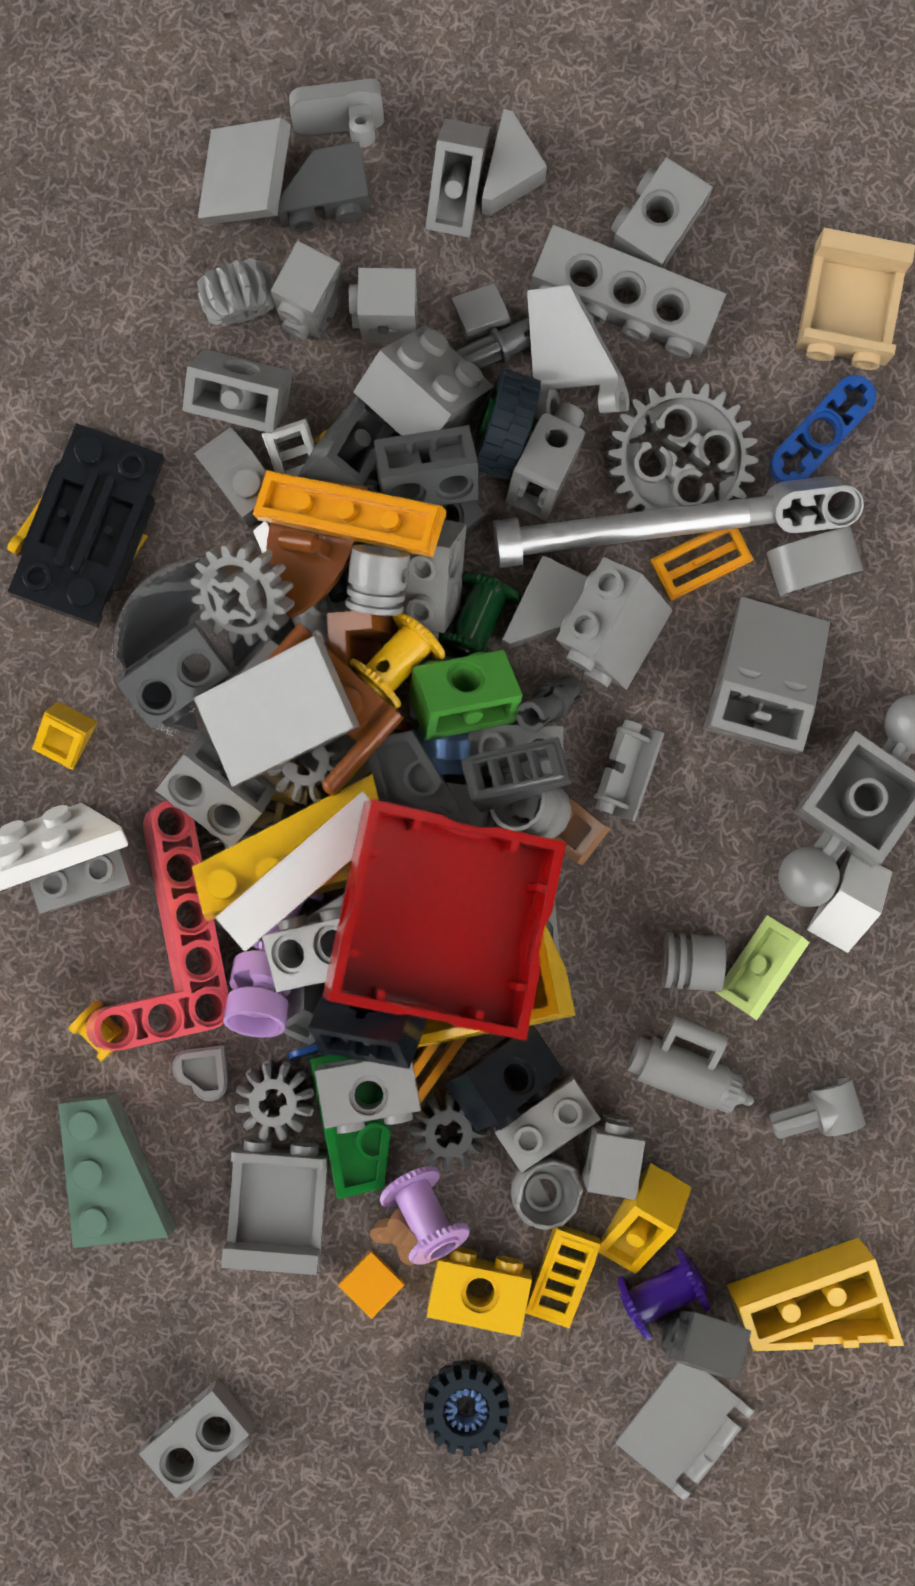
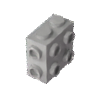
M603 557L597 569L590 573L586 579L584 591L575 607L564 617L560 626V632L555 640L569 652L566 659L584 670L583 675L587 679L606 689L610 683H613L627 690L673 610L642 573Z

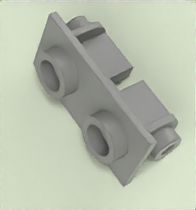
M624 720L622 728L617 727L616 729L617 735L609 759L616 761L614 769L605 768L597 794H594L593 798L597 800L595 809L599 810V812L635 822L665 733L642 728L641 724Z

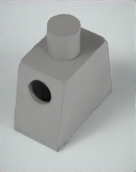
M560 403L554 416L549 413H542L514 469L505 503L542 520H548L577 458L586 433L583 429L579 428L585 416L580 408L570 403ZM529 482L543 487L539 498L525 492Z

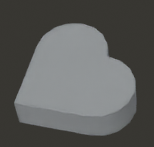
M225 1044L189 1048L181 1051L172 1062V1072L176 1080L184 1085L192 1086L197 1097L204 1101L218 1100L226 1093L229 1087Z

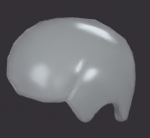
M546 1156L522 1173L518 1169L511 1183V1200L519 1218L528 1226L542 1230L563 1226L576 1214L583 1193V1188L575 1168L564 1161ZM539 1179H548L554 1185L555 1197L552 1202Z

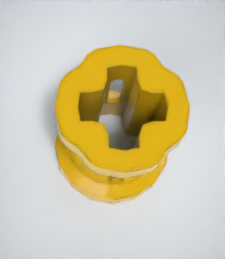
M97 999L75 1019L68 1030L72 1034L79 1033L98 1052L96 1058L103 1062L114 1051L95 1047L89 1041L86 1033V1024L89 1017L96 1010L103 1008L104 1005ZM108 1016L101 1024L102 1037L107 1042L117 1040L122 1033V1028Z

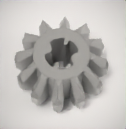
M249 258L244 261L235 260L229 264H221L216 269L208 270L197 281L198 298L201 308L206 314L209 323L214 325L228 326L235 323L239 325L244 321H254V318L266 315L269 310L275 307L270 291L275 280L273 274L269 271L267 263L264 261Z
M336 738L313 749L312 757L319 761V766L316 771L308 769L310 775H301V767L295 764V759L266 773L269 777L285 775L275 787L279 793L286 792L295 783L292 793L293 801L300 803L304 797L305 787H308L310 797L316 803L321 800L318 785L322 783L336 766L332 765V761L342 759L347 754L344 748L327 750L336 742Z
M265 1060L262 1065L264 1078L256 1069L250 1068L246 1072V1077L252 1085L239 1084L236 1088V1093L249 1100L238 1103L235 1106L236 1113L251 1112L252 1115L245 1121L243 1127L249 1130L256 1122L262 1124L259 1132V1138L262 1140L267 1139L272 1127H275L276 1136L280 1141L286 1140L288 1137L287 1124L294 1131L301 1132L305 1125L298 1115L312 1116L314 1112L312 1105L300 1102V1100L313 1097L315 1089L314 1087L298 1088V1085L307 1076L304 1070L299 1071L293 1079L287 1076L291 1069L290 1061L285 1060L280 1066L279 1073L275 1074L272 1060ZM271 1089L278 1090L277 1096L283 1093L286 1097V1101L281 1105L279 1111L272 1110L273 1104L267 1107L264 1103V1099L270 1094Z

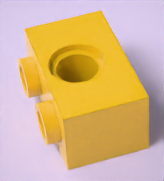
M460 1246L436 1261L427 1306L428 1318L521 1337L532 1282L531 1271L523 1268V1261L508 1256H496L495 1262L476 1259V1251ZM484 1278L491 1282L493 1289L485 1297H475L468 1292V1284L474 1279Z

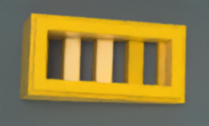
M565 1225L552 1229L527 1303L526 1314L570 1328L601 1246L599 1237ZM561 1245L584 1252L582 1260L560 1253ZM558 1262L578 1269L576 1277L552 1269L554 1263ZM548 1278L572 1286L571 1293L568 1294L546 1286ZM542 1295L566 1303L565 1311L562 1312L539 1304Z

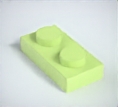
M767 915L725 976L722 991L715 993L755 1020H758L809 942L798 933Z

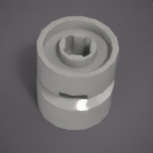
M523 771L525 780L533 779L532 773ZM511 772L503 776L505 784L514 783ZM559 787L490 809L498 826L504 829L552 839L565 830L570 820L571 805L569 796Z

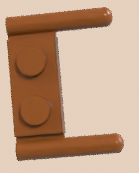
M299 622L268 659L313 637V633ZM325 645L360 727L347 733L357 742L322 781L324 791L330 795H336L402 721L404 716Z

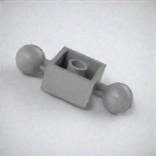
M915 694L903 696L889 707L884 721V728L888 739L881 748L857 731L846 737L793 812L798 818L822 833L813 847H802L792 851L784 858L778 872L779 886L783 894L794 904L803 907H816L826 903L833 897L840 881V873L836 862L845 850L870 867L882 864L914 818L915 771L905 765L911 754H915Z

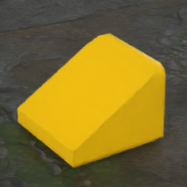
M57 701L44 712L32 749L73 770L98 721Z

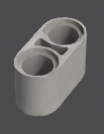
M851 526L788 543L766 553L780 598L787 597L788 593L802 588L807 591L830 584L832 580L848 575L850 578L864 572Z

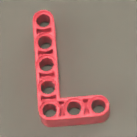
M168 800L154 806L146 813L143 820V832L175 992L111 1005L96 1010L89 1017L86 1024V1033L89 1041L95 1047L103 1050H125L215 1029L224 1023L223 1018L229 993L214 920L206 921L203 916L192 870L193 866L202 862L195 822L193 818L181 809L174 807ZM162 811L172 813L176 817L178 829L174 835H167L159 828L158 817ZM172 857L180 858L187 867V874L182 882L173 880L168 874L167 864ZM182 902L190 904L196 913V920L190 928L183 927L176 917V911ZM193 948L198 949L205 958L203 970L196 975L191 973L186 966V956ZM204 994L208 995L214 1003L213 1014L205 1021L201 1020L195 1012L196 1001ZM159 1004L167 1010L169 1021L163 1030L157 1032L150 1027L148 1015L150 1010ZM110 1015L117 1016L122 1023V1033L113 1042H107L101 1034V1024Z

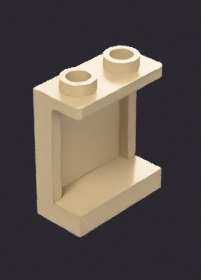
M824 228L815 242L795 349L807 351L806 356L817 361H831L834 359V356L852 359L851 364L854 367L864 370H876L880 365L886 366L895 355L896 345L892 344L904 277L906 271L913 263L915 245Z

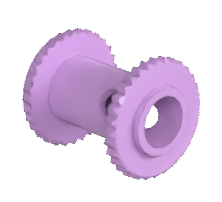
M431 1166L421 1167L400 1176L390 1183L380 1196V1203L384 1208H396L399 1206L411 1232L416 1237L418 1243L413 1247L408 1256L410 1262L416 1265L427 1264L446 1256L463 1244L470 1233V1228L466 1223L453 1225L449 1223L432 1189L441 1175L437 1168Z

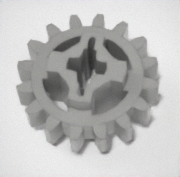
M232 539L224 545L218 544L206 552L207 556L196 563L195 567L200 573L191 578V584L200 588L201 592L192 597L193 603L204 604L206 610L200 615L202 621L212 618L216 622L213 630L216 635L225 629L229 631L231 643L235 644L244 636L246 643L250 646L260 639L267 641L289 621L286 612L294 607L295 602L286 597L285 593L294 587L293 582L281 580L280 574L284 572L286 567L284 564L273 566L270 563L272 558L271 550L268 549L259 555L256 553L255 541L250 540L241 547L237 539Z

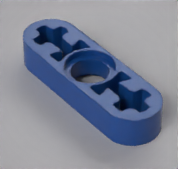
M851 375L845 377L837 384L771 457L769 471L775 482L807 479L873 408L876 402V390L870 380L860 375ZM856 388L861 390L863 395L860 398V402L864 407L854 404L843 417L835 412L847 398V394L843 391L844 389L849 392H853ZM830 404L833 410L826 408V406ZM843 419L849 421L850 424L845 425ZM817 420H824L830 423L834 429L833 441L827 444H820L814 441L810 435L811 423ZM799 437L803 445L809 451L818 454L819 457L814 459L812 453L809 452L798 465L802 474L799 475L797 472L792 471L787 475L781 470L785 464L781 456L784 455L790 459L801 449L803 445L795 441Z

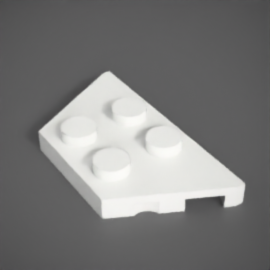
M83 803L70 807L67 805L53 807L46 811L42 817L25 823L21 820L10 822L0 828V890L128 846V840L120 825Z

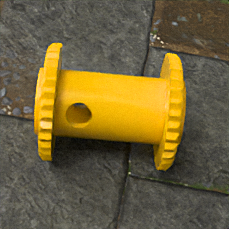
M404 612L399 615H393V621L399 630L366 665L353 658L349 661L350 668L395 709L401 706V702L394 691L412 673L413 667L418 666L427 656L439 661H443L445 658L444 649L435 636L422 623Z

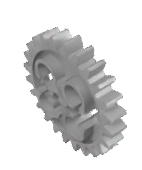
M685 380L682 383L679 393L675 392L674 386L670 381L666 382L662 388V397L652 387L645 392L647 405L634 399L630 403V408L635 417L621 414L617 421L625 428V431H613L609 435L613 442L620 445L619 448L606 453V458L618 461V466L610 470L607 476L612 478L621 477L622 484L613 491L614 495L628 493L630 499L624 506L625 511L637 505L642 508V512L729 501L730 498L733 500L747 498V495L739 485L751 484L755 481L751 474L745 472V467L758 463L759 459L746 455V449L756 444L757 439L743 438L742 432L752 423L750 420L737 423L734 419L741 406L737 404L726 410L723 407L726 398L724 391L713 400L708 398L709 384L707 383L701 386L696 394L692 393L690 380ZM676 414L680 416L686 425L684 435L682 437H674L669 434L661 443L674 452L686 448L689 451L686 459L700 469L707 467L711 462L704 454L703 446L705 441L713 439L722 445L724 450L723 459L720 463L711 467L714 473H721L723 471L724 473L733 472L734 475L726 477L725 480L718 484V500L715 499L714 492H712L714 491L712 483H706L699 487V496L695 502L684 501L678 493L680 480L682 478H689L695 481L703 473L691 464H686L681 468L675 465L678 458L676 454L662 446L654 453L661 464L659 475L649 477L641 471L639 467L640 456L652 448L649 442L631 444L629 441L637 439L638 436L645 433L646 415L649 418V423L652 424L650 426L652 433H659L665 428L666 415Z

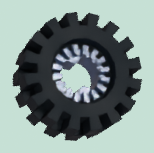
M461 1360L454 1361L452 1367L447 1368L445 1365L439 1369V1374L436 1377H432L424 1397V1418H426L428 1433L434 1434V1442L439 1447L443 1443L446 1444L447 1452L454 1455L456 1449L463 1450V1456H472L471 1450L478 1448L481 1454L487 1451L488 1443L492 1442L495 1446L500 1441V1432L506 1431L508 1425L507 1417L509 1416L508 1394L503 1386L502 1379L499 1375L495 1376L493 1374L492 1368L486 1364L484 1368L478 1366V1361L470 1360L469 1364H462ZM462 1395L475 1397L477 1413L470 1417L458 1415V1403L456 1402L458 1397L460 1398Z

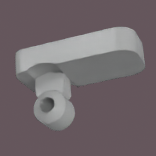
M371 78L298 87L289 95L293 129L302 136L350 131L352 143L359 141L360 147H368L375 142V128L382 126L384 123L381 87L376 79Z

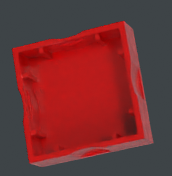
M374 799L365 801L322 997L332 1002L397 1015L409 1014L448 1022L461 1028L526 1040L540 975L541 940L545 926L553 911L566 842L500 827L483 828L456 822L441 814Z

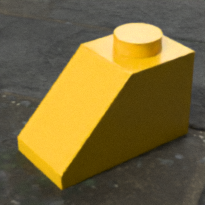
M650 1163L640 1175L636 1200L627 1198L623 1200L600 1240L601 1246L598 1253L636 1274L677 1231L692 1187L677 1179L671 1173Z

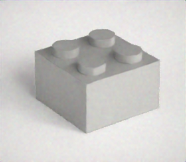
M425 324L380 349L353 392L403 436L466 426L494 386L483 377L482 371L475 364L465 361L454 351L441 333L430 329Z

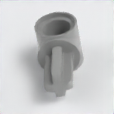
M852 1078L837 1079L838 1084L823 1089L816 1085L808 1093L809 1101L771 1112L769 1120L776 1138H786L815 1128H819L820 1132L825 1136L843 1135L863 1128L866 1122Z

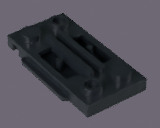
M76 423L62 459L53 469L20 551L22 557L7 591L9 595L99 628L105 604L110 601L113 591L122 589L154 509L155 500L151 495L164 462V455Z

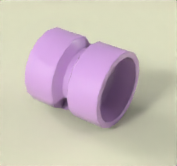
M252 950L236 955L233 960L230 986L233 991H230L227 996L223 1018L225 1026L234 1032L250 1037L266 1038L282 1034L286 1028L289 1008L288 1000L285 997L289 996L291 989L276 992L266 951Z

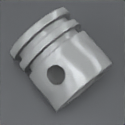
M354 545L351 550L348 582L352 585L347 587V594L350 597L346 598V607L354 611L373 615H399L403 613L404 605L400 602L405 600V593L402 590H405L407 585L410 554L376 545Z
M667 932L663 943V988L669 989L674 984L675 989H682L683 985H685L687 990L721 992L726 970V943L724 936L689 934L688 938H686L685 933H678L677 937H674L673 932Z

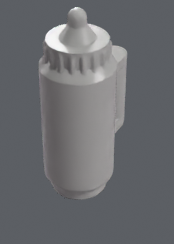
M675 1015L663 1039L652 1036L650 1039L639 1036L626 1069L628 1072L636 1074V1080L711 1111L720 1110L725 1113H731L736 1105L744 1104L751 1106L754 1103V1098L743 1089L744 1078L733 1073L728 1066L718 1063L727 1046V1036ZM675 1036L712 1052L706 1058L674 1045L672 1042Z

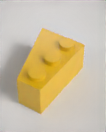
M859 1237L726 1285L740 1326L751 1330L749 1344L753 1351L814 1349V1345L842 1344L844 1348H858L859 1343L887 1342L889 1346H904L876 1260Z

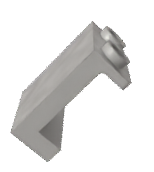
M248 1138L244 1139L243 1146L236 1145L231 1151L230 1160L233 1162L227 1242L222 1251L221 1268L317 1275L321 1259L328 1171L327 1152H318V1144L292 1142L290 1150L272 1148L271 1140Z

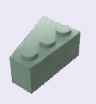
M117 1092L73 1096L59 1103L73 1248L169 1238L177 1225L158 1188L159 1185L140 1148L141 1145Z

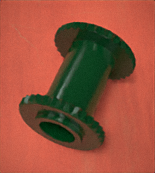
M464 572L462 574V584L470 589L454 631L452 633L446 631L444 633L439 632L438 642L461 657H467L475 652H493L487 647V642L493 633L504 603L518 605L521 596L515 589L494 577L475 572Z

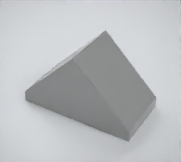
M503 109L482 196L481 214L489 216L544 184L546 179V163L511 110Z

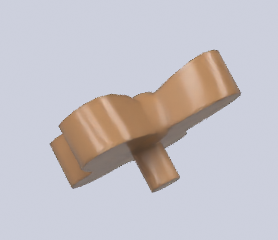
M397 1209L390 1218L378 1220L370 1231V1236L374 1242L380 1244L393 1243L397 1247L400 1260L406 1265H414L410 1262L408 1256L418 1241L411 1232L401 1210Z

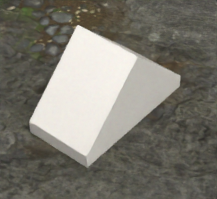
M848 853L839 869L840 881L837 891L830 900L819 906L806 929L847 953L882 914L892 871L882 865L870 867L851 853Z

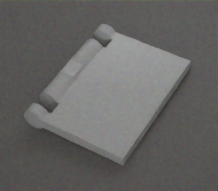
M676 1363L615 1441V1444L668 1486L679 1498L686 1501L691 1491L677 1479L684 1472L691 1480L699 1484L742 1429V1426L728 1415L735 1406L744 1416L750 1418L755 1409L712 1374Z

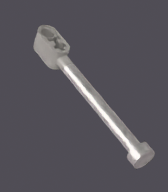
M823 476L779 482L773 485L765 496L523 527L519 526L518 518L494 520L495 552L498 567L502 568L523 565V555L774 523L789 533L842 528L852 525L859 519L863 512L864 500L861 493L842 478ZM844 491L842 505L836 510L828 511L830 498L834 494ZM794 499V500H796V501H797L799 504H801V505H793V506H791V504H792V501H791V500ZM790 508L788 515L783 513V509Z

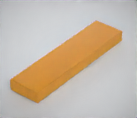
M266 470L252 515L259 521L433 558L447 511L440 505Z

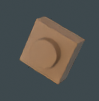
M570 798V820L565 830L552 839L566 842L564 853L577 864L583 865L611 828L580 803Z

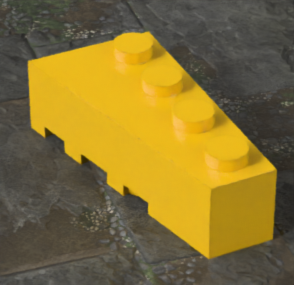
M373 774L340 790L338 794L330 795L193 866L192 870L205 920L216 919L221 912L362 791L369 799L379 801ZM351 860L311 895L346 887Z

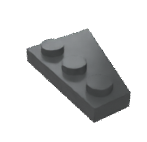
M414 729L388 735L369 757L379 801L441 814L453 821L472 825Z

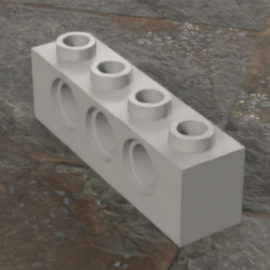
M555 225L551 228L533 272L530 290L573 285L593 323L604 324L607 320L623 326L622 332L628 337L638 341H647L649 337L665 343V349L669 353L681 358H690L691 354L698 357L701 356L726 296L724 292ZM584 272L593 278L594 283L588 287H580L573 283L571 276L575 273ZM620 289H627L634 293L637 301L632 304H622L617 301L613 293ZM662 306H670L678 312L679 319L672 322L665 321L658 315L657 309Z

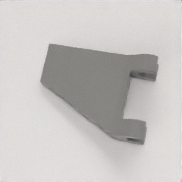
M573 285L527 290L533 378L541 381L534 419H540L542 413L555 415L561 403L557 389L600 385L598 393L600 413L629 411V394L624 378Z

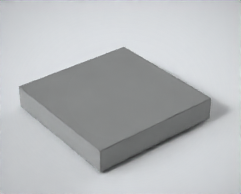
M275 118L211 129L198 212L199 220L205 223L218 224L278 215L291 124L282 118Z

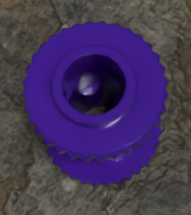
M681 1247L675 1249L680 1264L630 1288L624 1276L619 1277L617 1280L621 1292L620 1298L635 1328L639 1329L642 1336L647 1340L653 1338L649 1326L650 1322L696 1299H699L706 1311L711 1309L712 1305L707 1295L709 1293L708 1288L693 1259L689 1258Z

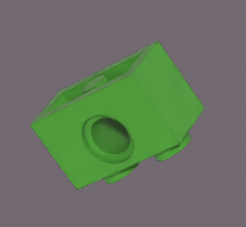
M504 650L488 653L475 652L467 657L446 661L432 660L423 665L414 666L408 694L425 741L515 723L519 711L518 707L523 696Z

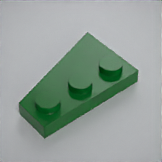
M331 1054L308 1058L337 1199L384 1189L391 1133L390 1125L384 1124V1118L365 1121L366 1128L343 1134L337 1133L336 1127L325 1129L315 1069L317 1065L352 1058ZM364 1081L355 1089L358 1099L365 1104H374L383 1096L382 1088L374 1081Z

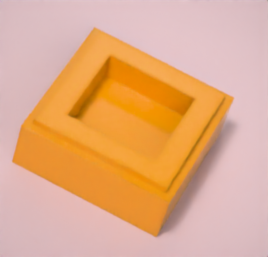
M371 1249L339 1282L338 1286L372 1319L402 1289L405 1281Z

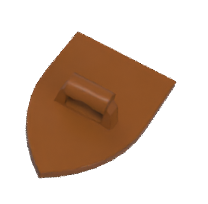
M323 481L327 483L371 491V489L366 486ZM273 523L270 524L266 551L268 549L272 551L270 563L273 566L284 564L286 569L280 574V578L282 581L293 582L294 586L285 593L286 597L295 602L294 607L286 612L291 619L301 615L317 604L336 585L350 562L351 550L357 544V541Z

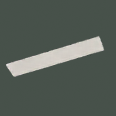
M363 791L216 917L244 951L248 950L352 859L363 804L365 801L370 800Z

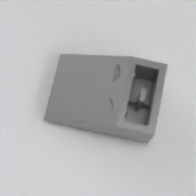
M741 596L703 730L788 755L803 752L816 707L830 622Z

